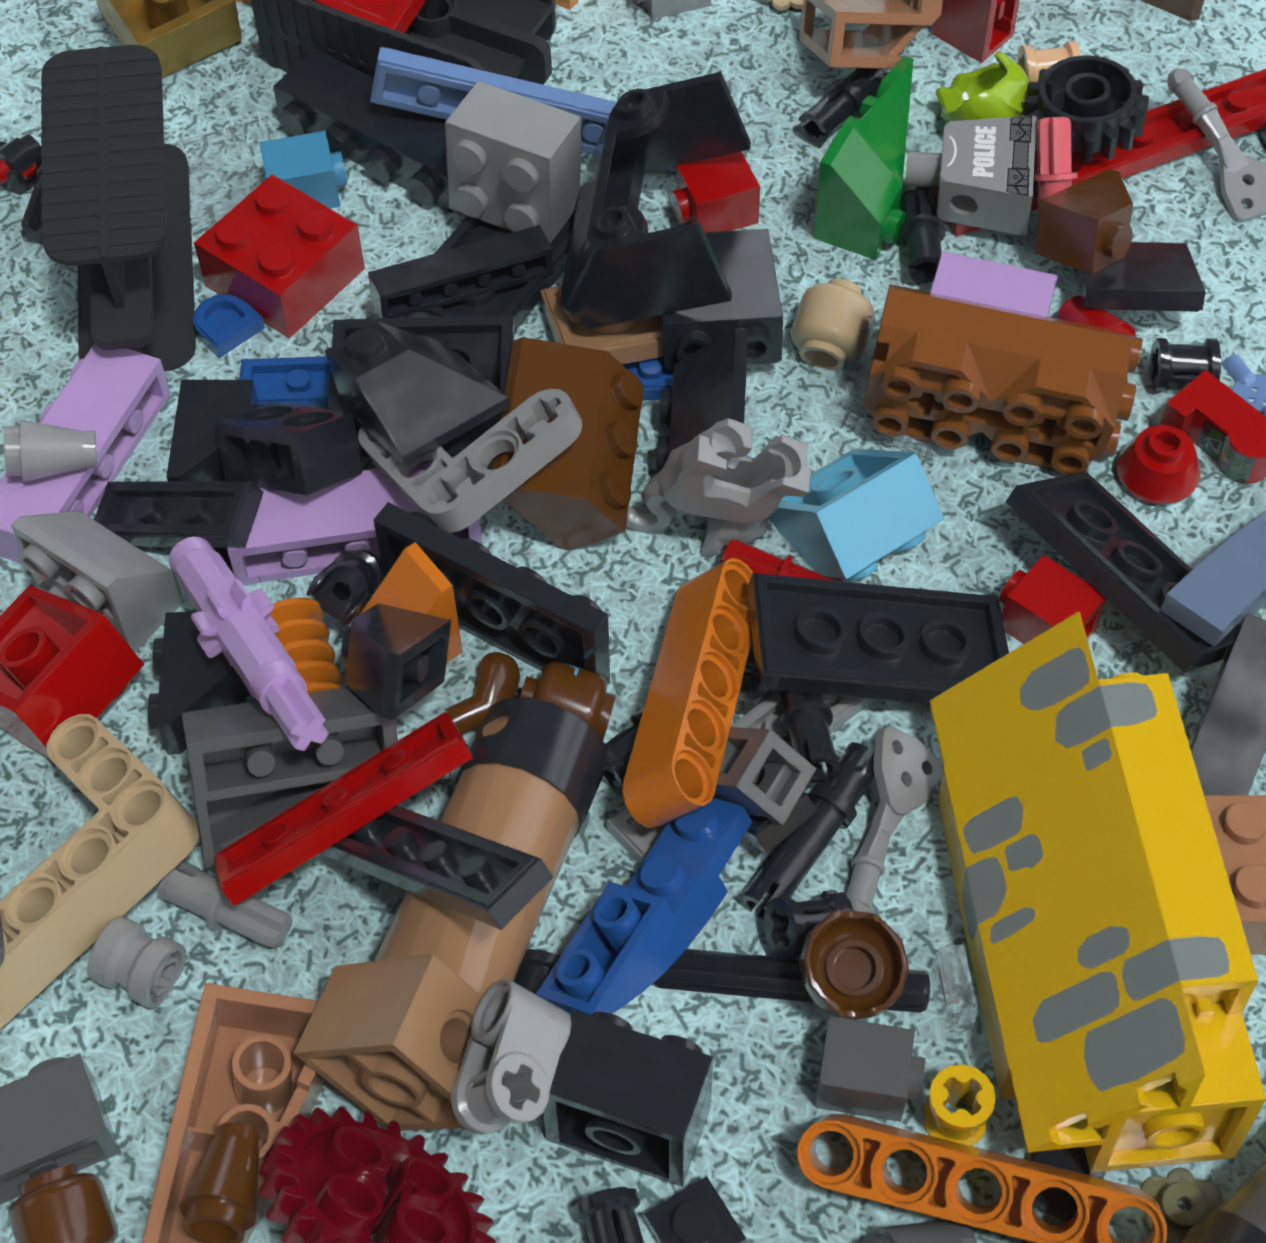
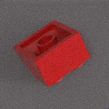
M29 585L0 615V727L20 743L48 756L47 742L51 733L59 724L78 714H89L98 718L107 706L125 691L128 683L145 664L104 614Z

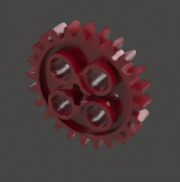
M341 1106L337 1108L332 1118L319 1107L313 1110L309 1119L300 1114L295 1115L289 1127H282L266 1154L267 1158L259 1169V1174L265 1178L258 1191L259 1196L273 1202L266 1213L267 1220L288 1224V1228L280 1239L282 1243H496V1240L487 1234L494 1224L493 1219L477 1212L485 1201L483 1196L463 1190V1186L469 1179V1176L466 1173L449 1172L444 1167L449 1157L445 1152L430 1155L423 1150L425 1145L424 1136L419 1134L410 1141L401 1136L399 1124L394 1120L389 1123L386 1129L378 1127L375 1118L369 1111H365L358 1122ZM371 1232L375 1234L372 1240H370Z

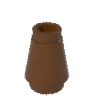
M233 1122L220 1124L216 1128L214 1138L211 1140L179 1207L184 1216L183 1230L194 1240L201 1243H241L244 1240L246 1230H249L256 1224L259 1144L261 1136L254 1128Z

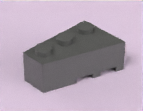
M350 687L308 693L326 719L323 725L329 734L322 744L311 741L306 750L302 751L293 747L274 716L265 712L258 701L181 713L205 867L208 868L215 865L214 856L219 851L397 742L396 718L390 720L378 716Z

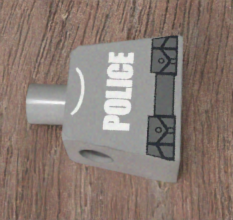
M1036 116L948 122L944 125L942 153L908 152L905 186L939 188L937 216L942 221L1027 236L1033 197Z

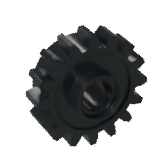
M1073 56L1057 61L1047 70L1041 69L1038 82H1029L1027 97L1024 101L1023 116H1036V124L1039 119L1047 117L1069 118L1071 122V156L1073 152L1081 153L1083 161L1091 163L1093 153L1100 152L1105 158L1110 160L1114 158L1115 146L1129 151L1132 149L1134 137H1142L1149 96L1142 95L1144 83L1141 80H1135L1129 72L1130 70L1121 64L1100 56Z

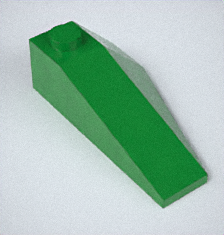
M906 56L900 59L882 79L876 97L868 95L862 102L860 118L849 116L842 124L821 159L814 239L873 260H877L886 242L895 244L899 239L900 227L906 219V212L899 210L903 183L914 59Z

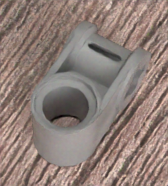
M507 978L499 979L489 987L473 1014L470 1038L457 1078L452 1086L451 1104L453 1113L464 1128L469 1132L484 1135L499 1131L508 1122L514 1124L529 1122L543 1113L549 1102L550 1088L560 1054L570 1035L571 1017L565 1010Z

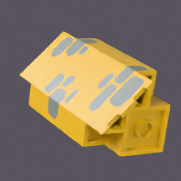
M1079 611L929 700L944 766L938 804L1000 1099L1016 1098L1027 1153L1084 1147L1090 1172H1108L1235 1158L1266 1100L1242 1015L1258 982V977L1168 673L1141 675L1130 672L1116 675L1110 679L1098 680Z

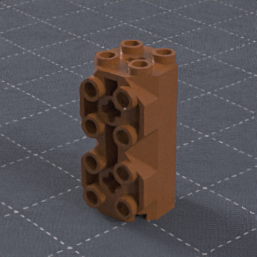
M889 284L865 390L863 407L873 416L872 427L884 436L903 437L935 444L944 449L954 450L964 447L967 444L968 436L983 432L992 441L991 452L1001 461L1020 462L1055 469L1057 472L1065 475L1082 473L1087 470L1089 461L1102 458L1103 455L1113 457L1121 431V422L1116 421V419L1128 421L1136 394V384L1127 383L1128 372L1134 373L1137 368L1143 339L1130 336L1127 333Z

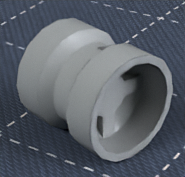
M119 916L112 920L97 938L89 956L87 974L91 980L107 988H115L122 985L123 988L127 989L131 1000L147 1008L154 1009L163 1003L182 974L186 961V949L184 945L167 937L160 936L153 939L146 935L143 925L127 917Z

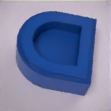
M230 294L215 295L204 300L196 308L193 315V322L199 340L218 358H221L265 329L263 317L249 304Z

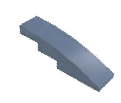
M1266 511L1234 533L1203 559L1167 593L1160 610L1213 647L1237 624L1240 625L1246 613L1255 615L1266 605Z

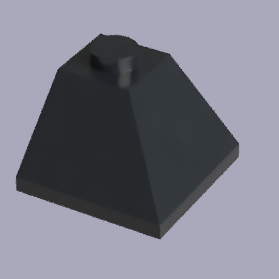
M377 322L368 328L353 332L344 341L325 350L343 408L348 413H352L353 418L404 466L409 465L511 407L509 398L447 344Z

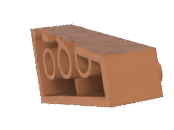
M205 983L142 1243H201L184 1232L182 1227L184 1216L179 1207L211 1140L214 1138L216 1128L220 1124L229 1122L241 1123L254 1128L260 1134L259 1191L265 1181V1178L259 1174V1169L267 1158L266 1154L283 1126L289 1127L295 1115L300 1114L307 1119L309 1118L326 1082L325 1078L294 1054L318 1003L317 1000ZM259 1192L257 1193L256 1224L249 1230H246L244 1240L241 1243H248L268 1202L267 1199L259 1196Z

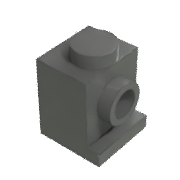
M731 727L713 798L742 805L748 815L767 817L775 825L783 826L816 768L771 729Z

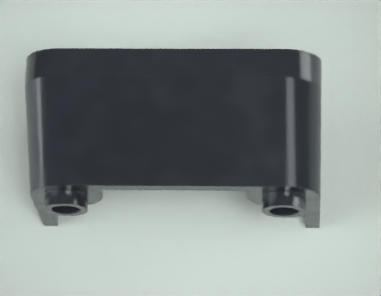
M721 71L653 88L632 89L620 96L616 105L612 108L582 178L560 291V305L572 326L578 329H592L731 301L732 291L700 222L648 233L647 221L643 213L638 209L644 173L750 150V138Z

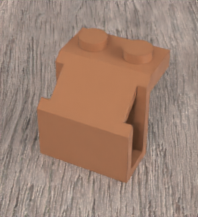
M803 0L799 40L829 67L892 69L901 59L899 54L925 25L931 26L939 18L943 0ZM816 7L832 20L831 30L814 29ZM845 23L869 24L864 31L845 30Z

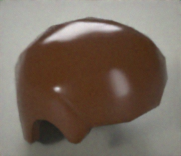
M839 909L830 913L806 935L799 957L802 985L813 1002L829 1014L846 1019H868L884 1013L902 994L909 971L903 940L878 914L871 912Z

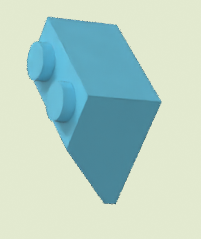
M854 448L810 475L809 493L803 497L785 496L780 501L776 512L769 516L768 519L817 573L823 576L843 579L845 582H852L874 572L878 567L876 561L890 552L904 551L920 544L926 538L925 531L943 521L944 516L917 453Z

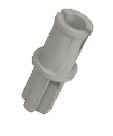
M182 860L159 883L158 895L161 899L198 914V916L206 919L207 926L215 931L222 930L226 926L267 947L279 948L291 929L292 917L290 914L253 896L233 906L221 890L218 877L200 870V868L189 864L185 860Z

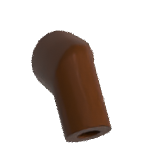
M492 652L484 656L478 665L480 674L475 695L444 709L445 713L448 712L462 736L480 728L490 705L505 698L516 697L521 677L518 664L511 656L500 652Z

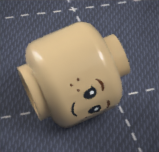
M831 279L828 283L809 287L802 296L790 335L794 345L799 349L800 357L808 364L830 370L842 369L844 364L857 361L864 352L875 313L872 304L861 294L860 287L855 283L845 279Z

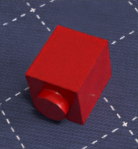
M738 152L677 165L676 190L670 192V202L675 219L679 224L700 222L704 232L733 231L759 223L761 187L743 153Z
M1043 555L1027 573L1018 570L1012 575L1004 586L999 601L1004 604L1002 619L1005 632L1022 644H1025L1079 611L1088 639L1098 628L1106 598L1092 585Z

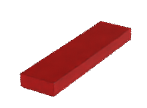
M443 712L216 853L214 861L220 887L233 906L241 903L474 758L450 714Z

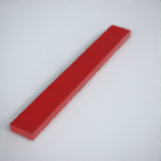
M1266 69L1202 91L1210 103L1216 104L1217 111L1232 139L1261 129L1262 125H1265ZM1176 100L1147 111L1142 137H1134L1132 149L1129 151L1115 146L1113 159L1108 160L1100 152L1093 153L1091 163H1085L1081 153L1073 152L1071 156V172H1077V179H1072V185L1108 169L1118 171L1121 178H1125L1214 145L1200 127L1192 122L1191 114L1181 101ZM1037 150L1034 156V174H1037ZM1033 181L1031 211L1038 209L1037 181ZM931 188V193L935 196L937 208L939 188ZM945 221L955 237L981 229Z

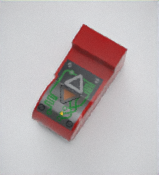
M1204 370L1166 403L1159 425L1172 426L1186 433L1196 446L1217 460L1220 471L1227 478L1242 484L1257 483L1265 479L1266 416L1210 372Z

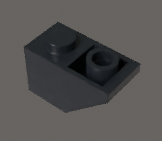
M197 611L165 613L163 638H155L153 642V668L155 675L160 677L159 693H151L148 698V723L151 732L160 733L168 755L182 754L187 749L181 713L240 704L249 696L248 688L221 651L217 656L209 658L197 641L200 631L191 619V614Z

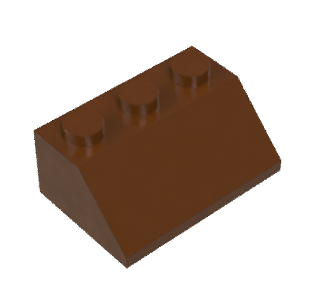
M521 337L513 341L504 393L509 398L511 407L501 412L500 420L539 391L560 389L568 394L582 419V430L579 437L567 449L505 497L503 501L564 550H575L624 533L626 531L628 507L631 499V483L635 452L637 450L641 404L644 397V384L608 351ZM526 437L522 440V442L526 444L527 442H529V440ZM504 452L493 459L492 470L507 464L515 452Z

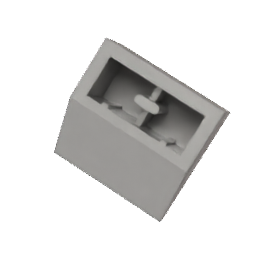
M80 511L21 516L11 525L22 550L18 557L24 567L33 575L37 588L104 614L134 652L165 622V613L175 612L183 604L171 569Z

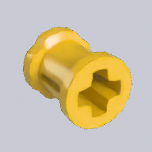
M964 1064L951 1065L939 1071L932 1080L928 1095L929 1100L925 1105L926 1117L924 1128L930 1136L970 1146L977 1145L985 1135L986 1122L993 1113L996 1101L994 1086L988 1077L977 1068ZM948 1102L953 1107H958L965 1102L971 1106V1113L961 1108L952 1114L946 1109V1104Z

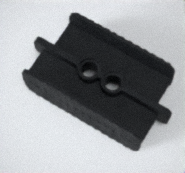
M251 0L255 19L254 24L255 29H257L261 51L270 65L275 69L284 70L286 73L316 48L374 78L380 47L542 85L546 83L552 74L551 48L547 40L551 38L556 30L555 0H426L405 33L312 0Z
M141 45L100 46L97 48L60 52L45 62L41 73V236L44 250L51 260L67 266L77 265L79 359H84L95 343L102 350L128 348L161 359L164 371L178 369L191 360L196 350V330L193 322L195 300L189 165L185 153L174 145L164 143L162 68L159 57L153 50Z

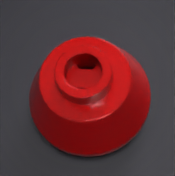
M1155 425L1143 430L1124 446L1117 460V474L1123 486L1137 498L1149 503L1171 504L1184 500L1195 491L1201 477V467L1193 441L1180 429L1168 425Z

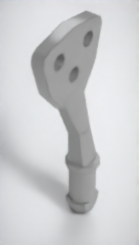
M1186 69L1172 70L1167 77L1170 93H1175L1191 114L1192 122L1200 127L1214 145L1221 164V195L1231 217L1237 222L1244 223L1266 215V164L1242 153L1229 135L1217 111L1216 104L1210 103L1193 81V75ZM1243 179L1248 180L1251 185L1245 184ZM1241 203L1247 204L1250 209L1244 208Z
M891 726L880 729L875 734L873 769L880 801L871 829L858 855L852 861L854 870L847 897L851 901L854 911L874 912L871 907L879 877L885 871L884 862L890 837L904 815H907L929 800L943 775L941 761L917 738Z

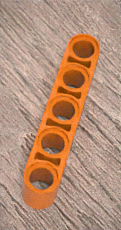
M731 558L680 585L676 592L623 781L625 804L633 818L646 828H657L710 803L715 794L752 641L747 586L753 571L740 559Z
M830 1114L820 1118L803 1133L798 1144L797 1160L802 1172L812 1183L826 1189L1035 1243H1122L1116 1240L1110 1233V1219L1119 1209L1137 1207L1144 1210L1153 1221L1150 1235L1140 1243H1166L1167 1225L1159 1203L1148 1192L1137 1187L846 1114ZM837 1131L850 1141L853 1148V1161L849 1167L831 1169L819 1160L816 1153V1140L820 1133ZM905 1149L917 1153L924 1160L927 1167L926 1181L914 1188H905L896 1184L887 1170V1159L892 1152ZM974 1168L986 1169L999 1179L1002 1187L1001 1197L994 1204L986 1207L969 1203L960 1190V1177L966 1171ZM1050 1187L1061 1188L1068 1191L1074 1197L1077 1211L1068 1223L1050 1225L1043 1222L1036 1215L1033 1208L1035 1197L1044 1189Z

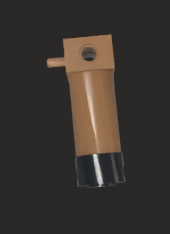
M523 697L505 698L490 705L469 749L474 758L462 764L454 781L456 787L440 822L539 857L554 878L502 930L415 893L406 891L375 960L334 967L294 1051L297 1057L360 1108L371 1112L375 1120L385 1128H387L392 1120L398 1122L401 1131L463 1128L453 1113L451 1092L470 1038L473 1014L482 996L493 983L502 978L514 981L570 845L583 826L609 764L607 746L596 730L576 714L553 703Z

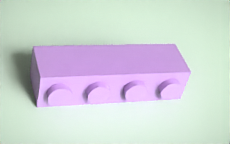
M94 343L85 358L77 361L71 371L70 380L57 399L45 407L39 423L80 431H95L97 468H83L23 482L22 476H7L5 473L0 480V557L22 564L18 557L22 550L11 527L21 516L80 511L91 517L102 499L107 482H114L171 395L161 359L128 348L102 350Z
M433 460L415 465L409 471L407 478L417 477L426 472ZM377 467L362 471L359 475L309 495L259 487L264 493L246 547H227L234 576L236 579H240L243 585L260 583V581L268 582L314 575L321 572L337 556L349 549L356 551L361 549L368 550L380 560L373 519L387 502L409 513L419 511ZM453 497L449 499L447 503L452 502L453 500H455V498ZM480 518L467 528L450 534L462 540L473 539L482 544Z

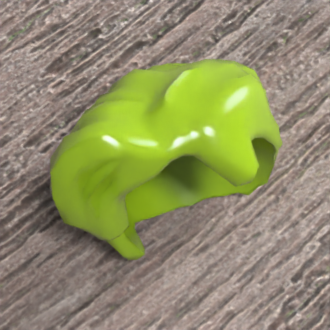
M1001 51L996 52L994 57L999 64L992 63L974 72L957 74L950 88L941 87L936 90V96L942 110L940 116L946 123L950 121L1022 116L1026 90L1029 84L1028 76L1022 67L1012 61L1006 54Z

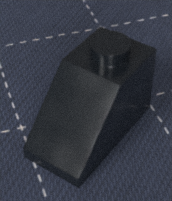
M181 379L166 475L167 481H225L215 422L265 405L259 404L253 380Z
M380 603L374 605L353 618L345 629L341 644L342 657L347 660L345 683L378 716L394 720L444 683L451 620Z

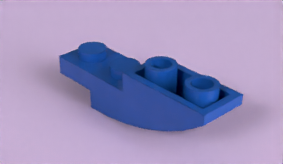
M712 798L710 803L668 822L627 887L609 881L536 995L569 1013L574 1010L592 1016L594 1012L599 1011L611 1014L618 1011L652 985L689 947L728 893L719 875L752 824V820L744 806Z

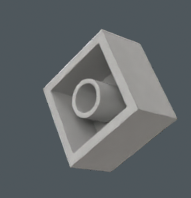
M478 81L445 122L449 209L512 232L540 225L551 244L578 204L581 180V116Z

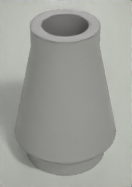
M20 420V426H5L4 455L6 475L22 476L23 482L83 468H97L95 431H80L26 420Z

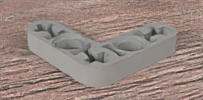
M547 389L529 397L454 458L442 447H439L409 465L404 466L363 426L359 430L358 440L374 465L420 513L428 516L442 530L453 533L472 525L567 449L579 437L582 430V419L566 392L560 389ZM527 437L529 442L524 444L522 440ZM504 452H515L512 459L504 466L494 470L487 469L489 463L496 456ZM425 460H433L426 472L417 477L407 478L409 471L415 465ZM478 477L480 481L474 484L472 480ZM453 497L455 498V500H453L452 502L447 503L449 499Z

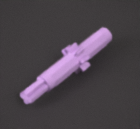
M189 537L178 542L169 555V565L178 578L180 586L197 610L196 613L191 614V619L200 631L197 641L206 655L212 658L221 651L223 652L253 698L258 700L265 712L274 716L294 748L305 751L311 741L322 744L329 734L323 725L326 719L308 695L306 682L297 671L296 664L274 634L279 632L280 627L270 614L275 606L262 588H259L249 594L240 579H236L220 554L215 552L211 544L204 538Z

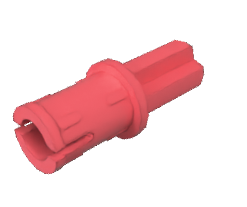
M1066 117L1042 118L1036 124L1037 174H1034L1033 181H1037L1038 222L1041 200L1072 186V179H1077V172H1071V122Z

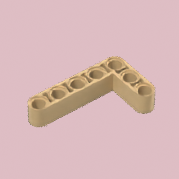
M78 714L59 724L51 733L47 742V754L50 760L99 811L0 901L5 949L4 961L0 967V1029L86 951L112 920L128 912L193 850L199 838V826L196 820L170 790L97 718L89 714Z

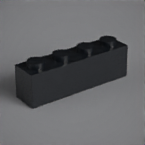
M316 48L309 52L273 86L279 121L291 135L297 136L325 131L330 153L341 151L343 159L347 158L364 167L373 178L380 182L390 181L409 191L423 205L429 206L433 204L450 214L454 211L449 209L445 119L370 102L374 78Z

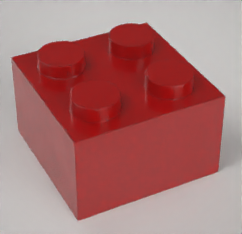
M273 174L194 242L205 287L218 295H235L262 316L266 325L289 339L365 269L358 225Z

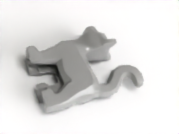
M729 418L716 422L711 428L703 431L693 440L672 450L663 470L648 482L641 494L647 507L629 506L626 526L638 532L651 533L660 531L673 522L678 509L688 514L707 517V534L701 549V557H713L733 539L749 543L765 535L768 525L767 518L776 512L782 498L785 496L803 497L809 493L811 468L807 467L808 443L780 435L770 440L766 448L756 457L752 458L747 455L752 450L751 426Z

